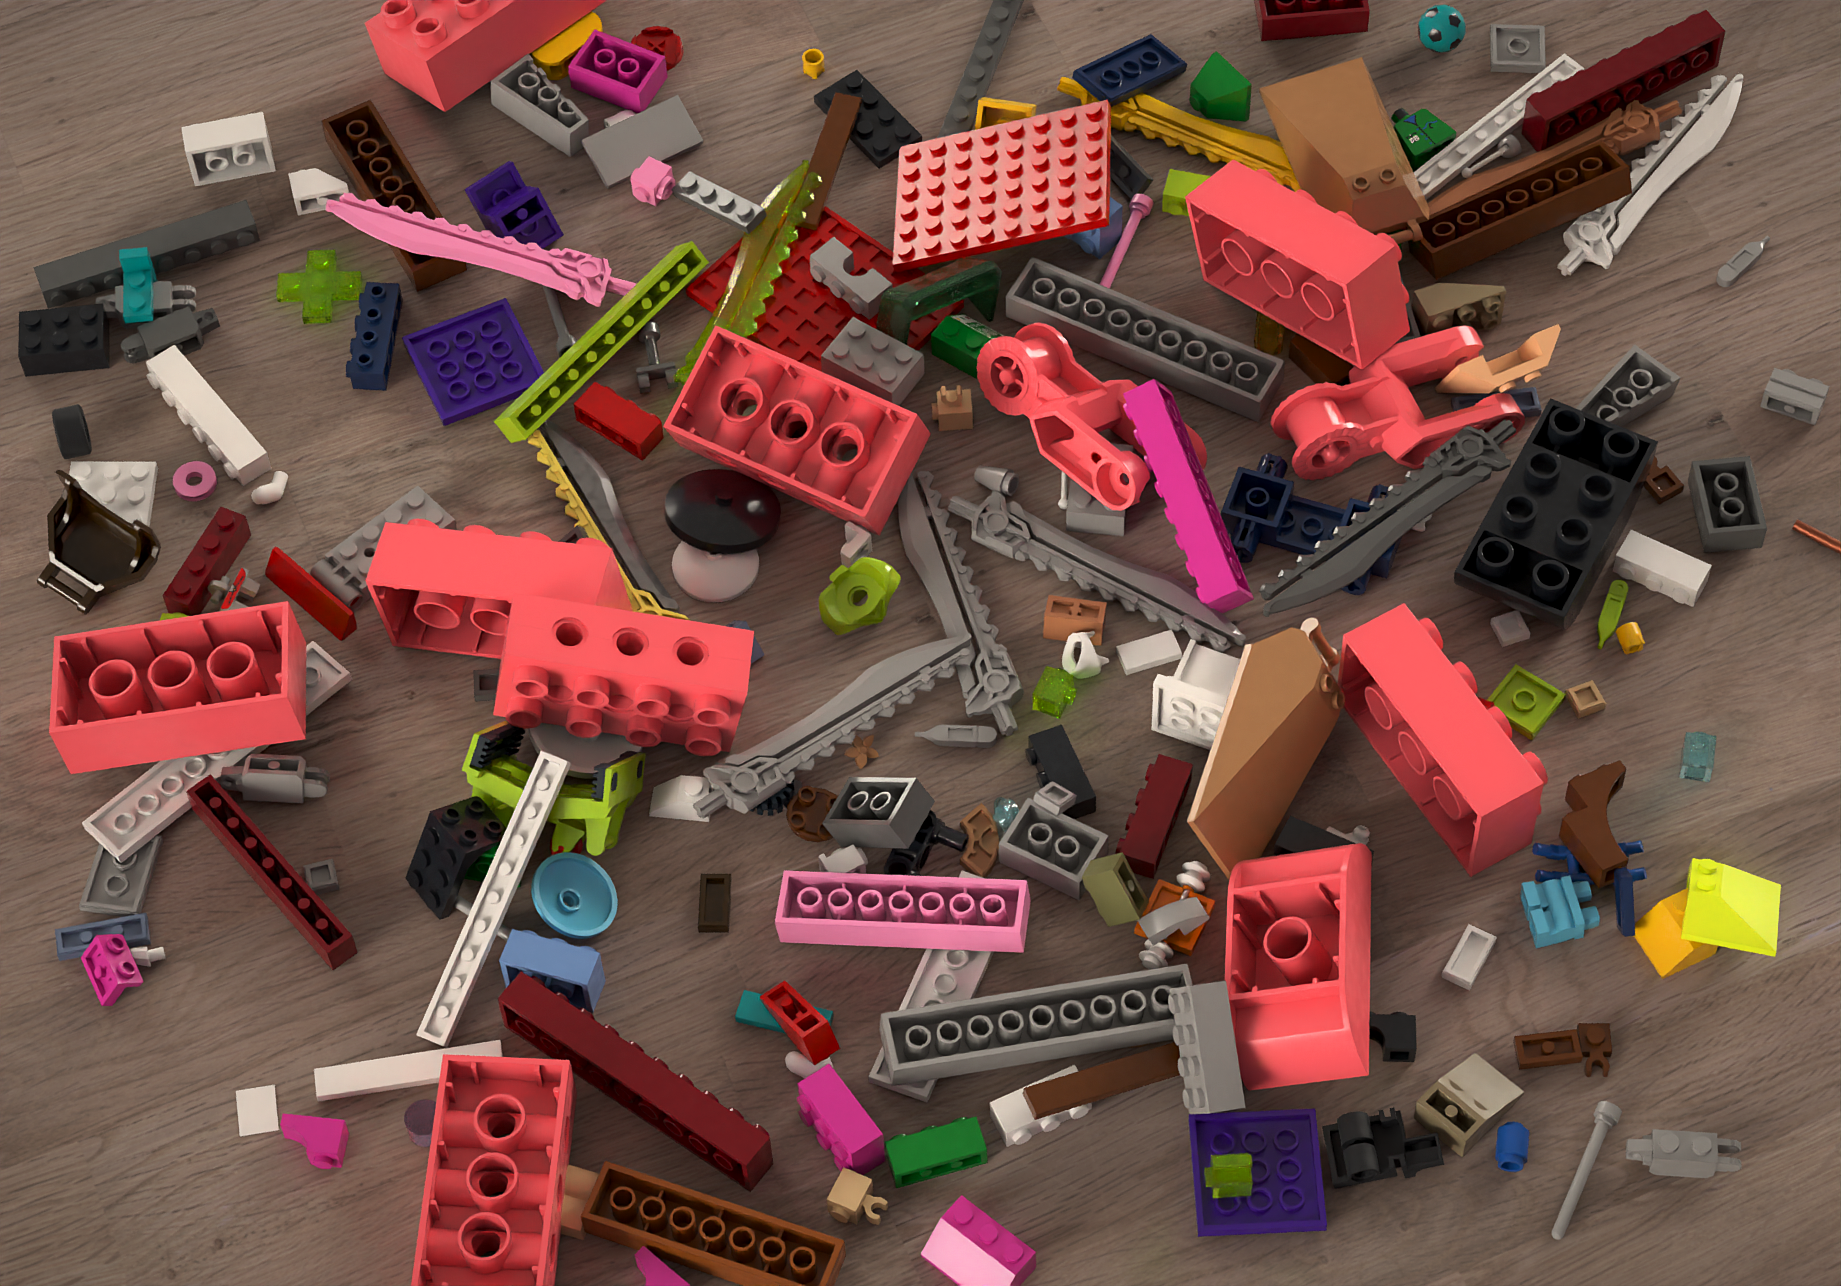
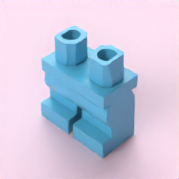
M1569 875L1561 877V880L1552 879L1541 884H1535L1534 881L1521 884L1520 899L1527 921H1529V928L1536 948L1564 942L1572 938L1574 940L1583 938L1584 930L1599 926L1600 917L1597 907L1581 909L1579 905L1580 902L1590 901L1592 898L1588 881L1572 882Z

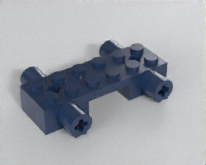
M1268 453L1261 457L1256 471L1238 467L1221 510V517L1228 534H1231L1230 539L1240 563H1249L1253 560L1259 543L1301 555L1316 553L1314 547L1318 541L1334 539L1332 534L1336 527L1352 525L1351 518L1354 513L1370 511L1369 504L1373 498H1382V495H1385V498L1388 497L1387 490L1389 487L1381 484L1374 486L1367 502L1350 498L1346 510L1293 495L1294 482L1284 479L1288 468L1287 462L1281 456ZM1402 537L1362 577L1341 589L1352 595H1361L1366 591L1371 574L1387 579Z

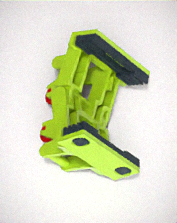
M507 720L474 733L462 767V771L467 773V782L473 785L471 797H480L506 828L533 770V767L517 760V755H515V753L519 752L517 747L522 744L519 741L524 738L521 735L525 734L526 731L523 730L525 728L515 727L508 723ZM626 751L620 754L619 758L609 763H601L595 766L594 770L598 771L593 773V777H597L592 782L595 785L562 784L547 818V821L556 824L550 841L552 855L564 852L580 854L586 838L587 851L593 856L602 854L605 848L611 849L617 845L625 810L633 804L638 793L642 792L646 753Z

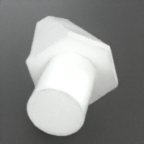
M147 946L130 949L134 961L138 965L151 967V962L166 959L163 947L148 950Z

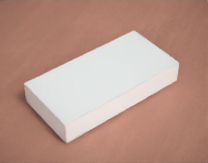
M1172 630L1116 646L1117 655L1126 675L1182 659L1181 649Z
M1468 924L1441 977L1470 991L1496 943L1497 937Z

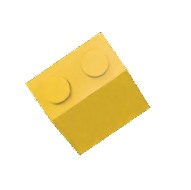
M983 97L978 100L975 130L1033 117L1036 113V105Z
M1688 888L1661 900L1635 923L1634 937L1662 979L1715 955L1718 948L1716 945L1681 939Z

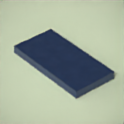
M1150 34L1074 70L1072 78L1099 101L1108 100L1110 106L1113 107L1185 72L1187 63Z

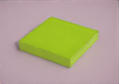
M1515 664L1487 700L1493 702L1504 713L1512 729L1533 740L1563 703L1566 694Z

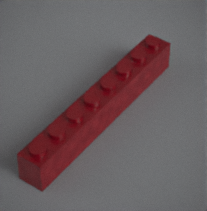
M211 774L186 791L192 810L332 970H335L358 953L352 934Z

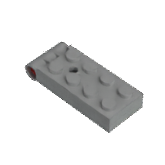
M416 486L326 553L325 559L318 561L312 567L310 575L355 612L372 597L365 580L385 522L407 525L412 519H425L433 522L439 528L457 530L455 519L419 486Z

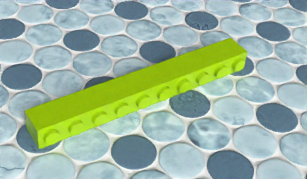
M693 241L678 245L669 252L494 421L511 443L526 440L709 263Z

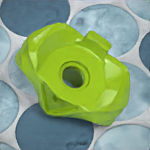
M870 557L860 558L849 568L841 565L830 575L829 579L833 583L819 596V611L823 623L836 635H843L857 628L882 622L887 614L890 599L900 583L901 576L890 564ZM868 594V599L865 604H863L862 606H856L854 604L856 602H859Z

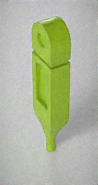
M1615 580L1610 585L1597 626V633L1599 635L1598 649H1602L1604 642L1613 636L1616 631L1629 589L1628 584L1623 580Z

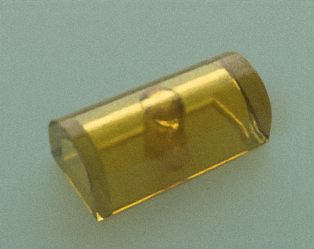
M1257 311L1254 336L1255 349L1272 356L1280 354L1283 350L1285 326Z

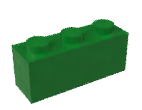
M960 1117L947 1125L939 1127L935 1125L928 1126L918 1133L911 1135L899 1134L892 1137L889 1141H885L886 1158L896 1188L988 1163L987 1147L977 1117Z

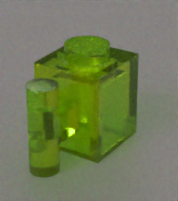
M1251 1154L1211 1155L1210 1167L1204 1168L1206 1187H1212L1213 1198L1251 1196Z

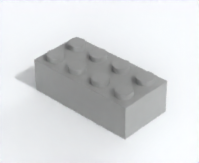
M1226 981L1170 988L1171 995L1168 997L1170 1012L1174 1014L1176 1026L1173 1028V1038L1175 1044L1179 1045L1180 1058L1178 1059V1070L1181 1077H1184L1185 1090H1183L1182 1096L1189 1114H1208L1246 1108Z

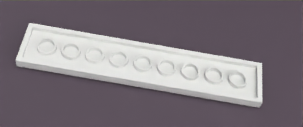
M314 641L306 646V716L352 680L350 672ZM269 745L160 761L83 821L82 824L90 835L122 863L191 808L186 793L188 789L210 774L221 784L222 767L244 766L246 757L252 753L259 754Z

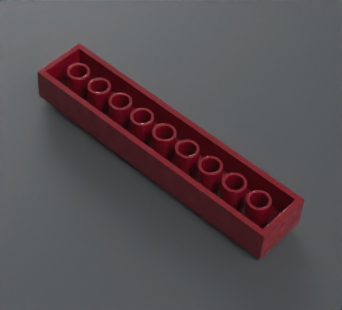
M521 971L497 998L504 1027L550 1058L570 1060L572 1073L749 1192L754 1189L773 1165L770 1135L762 1126L758 1124L751 1125L744 1120L743 1115L732 1107L727 1109L719 1103V1100L712 1093L706 1090L704 1092L694 1087L693 1082L683 1074L676 1075L669 1070L664 1061L657 1057L652 1059L644 1053V1050L637 1043L625 1041L619 1037V1033L608 1024L601 1025L595 1021L594 1016L584 1008L577 1009L571 1005L565 995L560 992L553 993L547 989L544 982L534 975L529 977Z

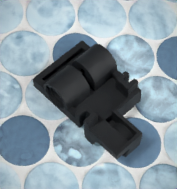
M1394 1107L1390 1108L1391 1116L1385 1117L1384 1110H1378L1379 1115L1368 1116L1367 1113L1361 1111L1341 1115L1337 1119V1123L1322 1126L1334 1188L1337 1189L1396 1177V1168L1402 1167L1404 1177L1410 1178L1415 1177L1416 1173L1422 1169L1444 1165L1438 1133L1407 1139L1400 1110L1395 1111Z

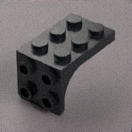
M478 796L430 811L405 877L409 885L415 889L427 907L434 912L439 920L450 916L470 866L483 853L500 845L507 829Z

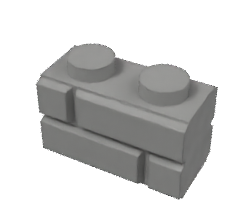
M1774 368L1764 391L1760 407L1816 425L1830 386L1824 385L1818 379H1806L1797 376L1789 369L1780 370Z

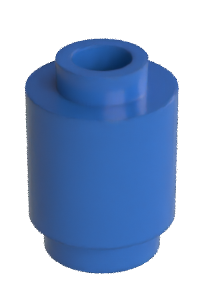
M1507 1122L1497 1130L1495 1159L1498 1161V1167L1504 1171H1521L1527 1162L1530 1132L1519 1122Z

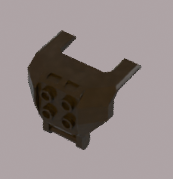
M56 470L55 473L64 485V490L60 499L47 515L50 562L38 577L37 584L43 588L48 587L76 605L78 611L86 615L100 597L144 580L158 560L161 545L150 527L137 519L134 520L133 524L127 522L83 490L75 478L62 470ZM62 571L87 588L88 591L84 597L56 579L55 577L58 573Z

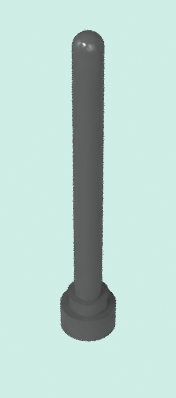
M542 285L559 338L556 343V349L559 357H561L577 342V339L569 334L555 289Z

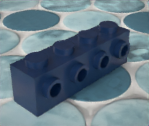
M366 282L364 293H360L359 309L361 312L360 315L355 317V332L357 333L356 338H352L350 343L352 359L347 361L346 377L351 379L353 389L387 390L403 303L398 283Z

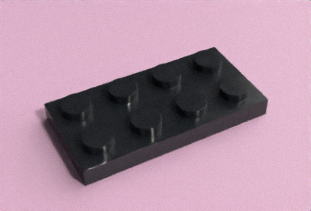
M858 70L814 95V103L826 115L835 92L862 98V104L849 139L878 169L898 158L899 149L902 146L922 142V135Z

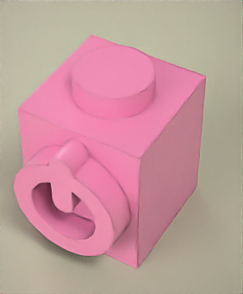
M650 156L640 168H636L630 178L633 196L641 202H648L654 206H657L662 199L667 200L672 194L671 189L675 186L672 167Z

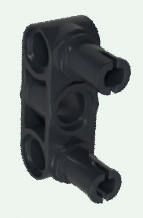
M930 810L927 818L921 825L929 826V828L919 829L908 849L892 848L884 865V875L922 876L920 871L924 867L933 845L940 843L963 852L968 843L969 835L945 826V822L936 818L935 813Z

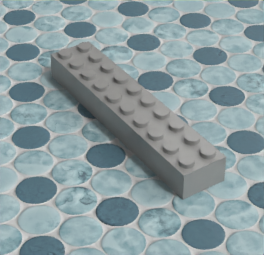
M1031 257L1006 295V317L1024 325L1045 323L1059 331L1068 343L1257 422L1260 421L1284 379V360L1034 257Z
M1188 964L881 1013L879 1031L891 1086L1173 1040V1028L1176 1025L1174 1014L1169 1009L1168 997L1171 995L1170 988L1193 985Z

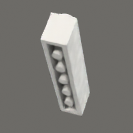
M175 345L146 362L149 374L146 376L154 389L160 388L166 403L170 407L175 406L177 408L178 416L182 422L193 427L192 431L200 443L206 442L211 456L216 461L221 460L223 462L224 470L232 480L236 478L242 486H245L272 469L268 454Z

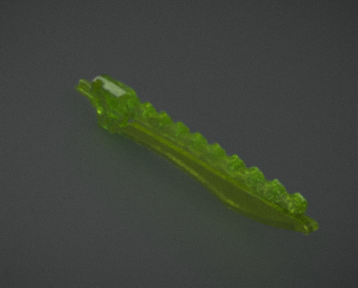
M803 160L802 164L791 172L763 201L760 207L764 208L767 216L750 234L744 232L739 254L725 292L692 351L686 355V365L673 375L674 382H680L682 385H685L715 325L744 338L757 331V322L754 321V318L766 312L765 303L762 300L774 294V287L770 282L782 275V267L778 264L790 257V248L786 246L798 239V230L795 229V226L806 220V212L802 208L814 203V194L810 190L822 185V176L811 172L808 174L801 189L809 169L808 160ZM801 189V191H800V193H799V195H798V197H797V199H796V201H795V203H794V200H795V198H796V196H797L799 190ZM777 236V238H776V240H775V242H774V244H773V246H772V248H771V250H770V252H769V254H768V256H767L765 262L763 263V261H764V259H765V257H766V255H767V253H768V251H769V249H770V247H771V245H772V243H773L775 237ZM752 285V287H751V289H750V291H749V293H748V295H747V297H746V299H745V301H744V303H743V305H742L740 311L738 312V310H739V308H740V306H741V304H742V302H743V300H744V298H745V296H746V294H747V292H748L750 286Z

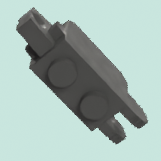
M190 307L176 310L171 314L138 326V333L121 341V348L125 352V361L134 364L146 359H152L173 345L185 356L200 350L204 344L202 336L220 327L213 308L192 313Z

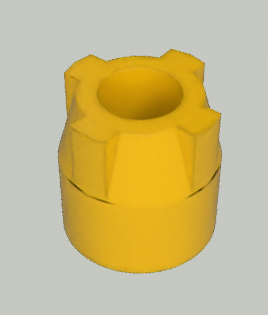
M809 49L803 53L804 74L812 77V79H818L817 76L825 71L823 53L818 49Z
M1630 622L1617 628L1615 633L1624 654L1628 655L1643 650L1645 642L1638 623Z

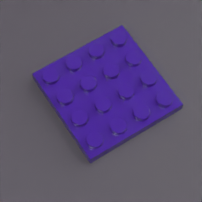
M506 298L402 337L403 344L443 426L517 399L544 373Z
M1315 1108L1189 1114L1188 1123L1198 1237L1327 1230Z

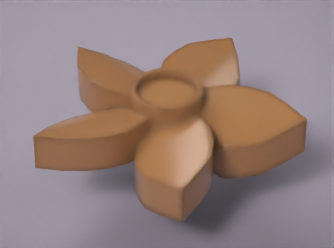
M856 735L852 742L854 747L848 748L844 753L847 757H855V762L860 769L866 765L867 758L879 757L875 749L869 748L873 743L874 735L866 736L863 740Z

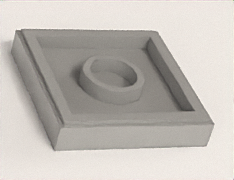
M1491 24V72L1540 73L1546 68L1545 26Z

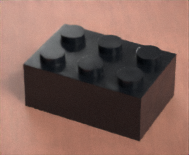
M103 303L19 312L18 357L25 377L110 368L109 320Z

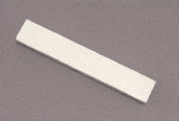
M495 1040L314 1069L316 1097L319 1102L439 1083L443 1054L503 1057L501 1041Z

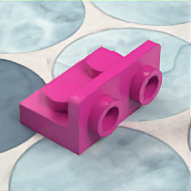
M122 934L96 935L81 956L101 1006H113L126 987H140L143 983L142 976Z

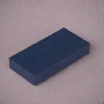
M1616 868L1614 871L1617 928L1624 937L1635 936L1633 877L1626 868Z

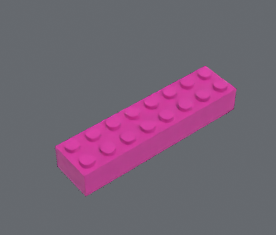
M1153 379L1123 393L1126 403L1123 404L1125 413L1130 420L1133 419L1137 428L1133 430L1134 436L1138 444L1144 446L1147 454L1144 456V461L1149 471H1154L1157 479L1154 482L1155 489L1160 498L1164 497L1167 504V508H1164L1166 517L1176 527L1178 534H1175V539L1179 548L1186 552L1188 560L1185 561L1189 574L1192 577L1195 576L1199 586L1196 587V593L1203 604L1206 603L1211 609L1214 608L1221 613H1225L1254 600L1171 390Z

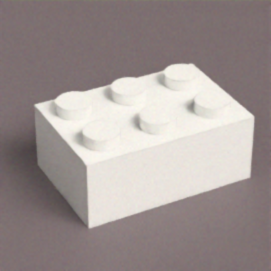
M263 112L181 127L185 153L195 186L276 171Z

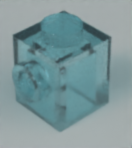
M1686 732L1682 745L1679 778L1710 782L1714 767L1716 736L1707 735L1704 732Z

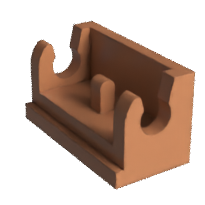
M1049 595L1044 614L1043 638L1067 641L1073 632L1095 631V635L1090 637L1093 645L1101 646L1103 629H1105L1107 603Z

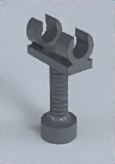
M647 322L637 332L639 341L646 346L649 366L636 368L640 394L651 392L649 380L666 377L668 389L679 387L675 363L660 364L656 341L660 339L659 325L655 322Z

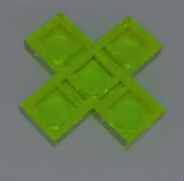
M308 250L306 272L278 273L276 297L278 302L303 301L302 319L304 324L332 323L333 301L359 300L360 293L362 292L361 271L336 272L337 255L335 250Z

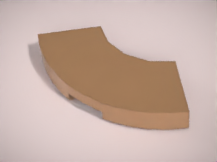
M981 803L960 821L961 829L969 835L967 849L960 858V865L971 874L987 878L995 866L998 857L999 835L993 816Z

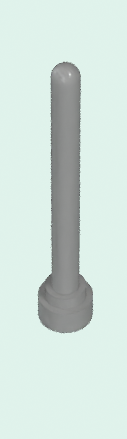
M1600 1101L1596 1106L1593 1114L1596 1126L1551 1233L1554 1239L1560 1240L1564 1237L1608 1129H1612L1614 1125H1617L1622 1110L1613 1103Z

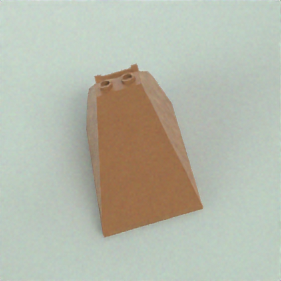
M1362 57L1259 88L1261 98L1301 190L1308 192L1318 205L1333 213L1338 211L1346 212L1356 221L1359 227L1374 235L1379 233L1386 234L1407 227V230L1389 236L1397 244L1409 240L1416 242L1423 239L1418 223L1429 220L1430 208Z
M1313 617L1306 619L1300 629L1291 627L1254 644H1245L1187 822L1228 880H1230L1234 866L1239 861L1261 857L1333 730L1340 711L1345 704L1344 693L1331 673L1332 667L1339 663L1340 655L1335 648L1329 645L1321 632L1320 623ZM1312 640H1313V642L1315 643V645H1316V647L1318 648V650L1320 651L1321 656H1320V654L1318 653V651L1316 650L1315 646L1313 645Z

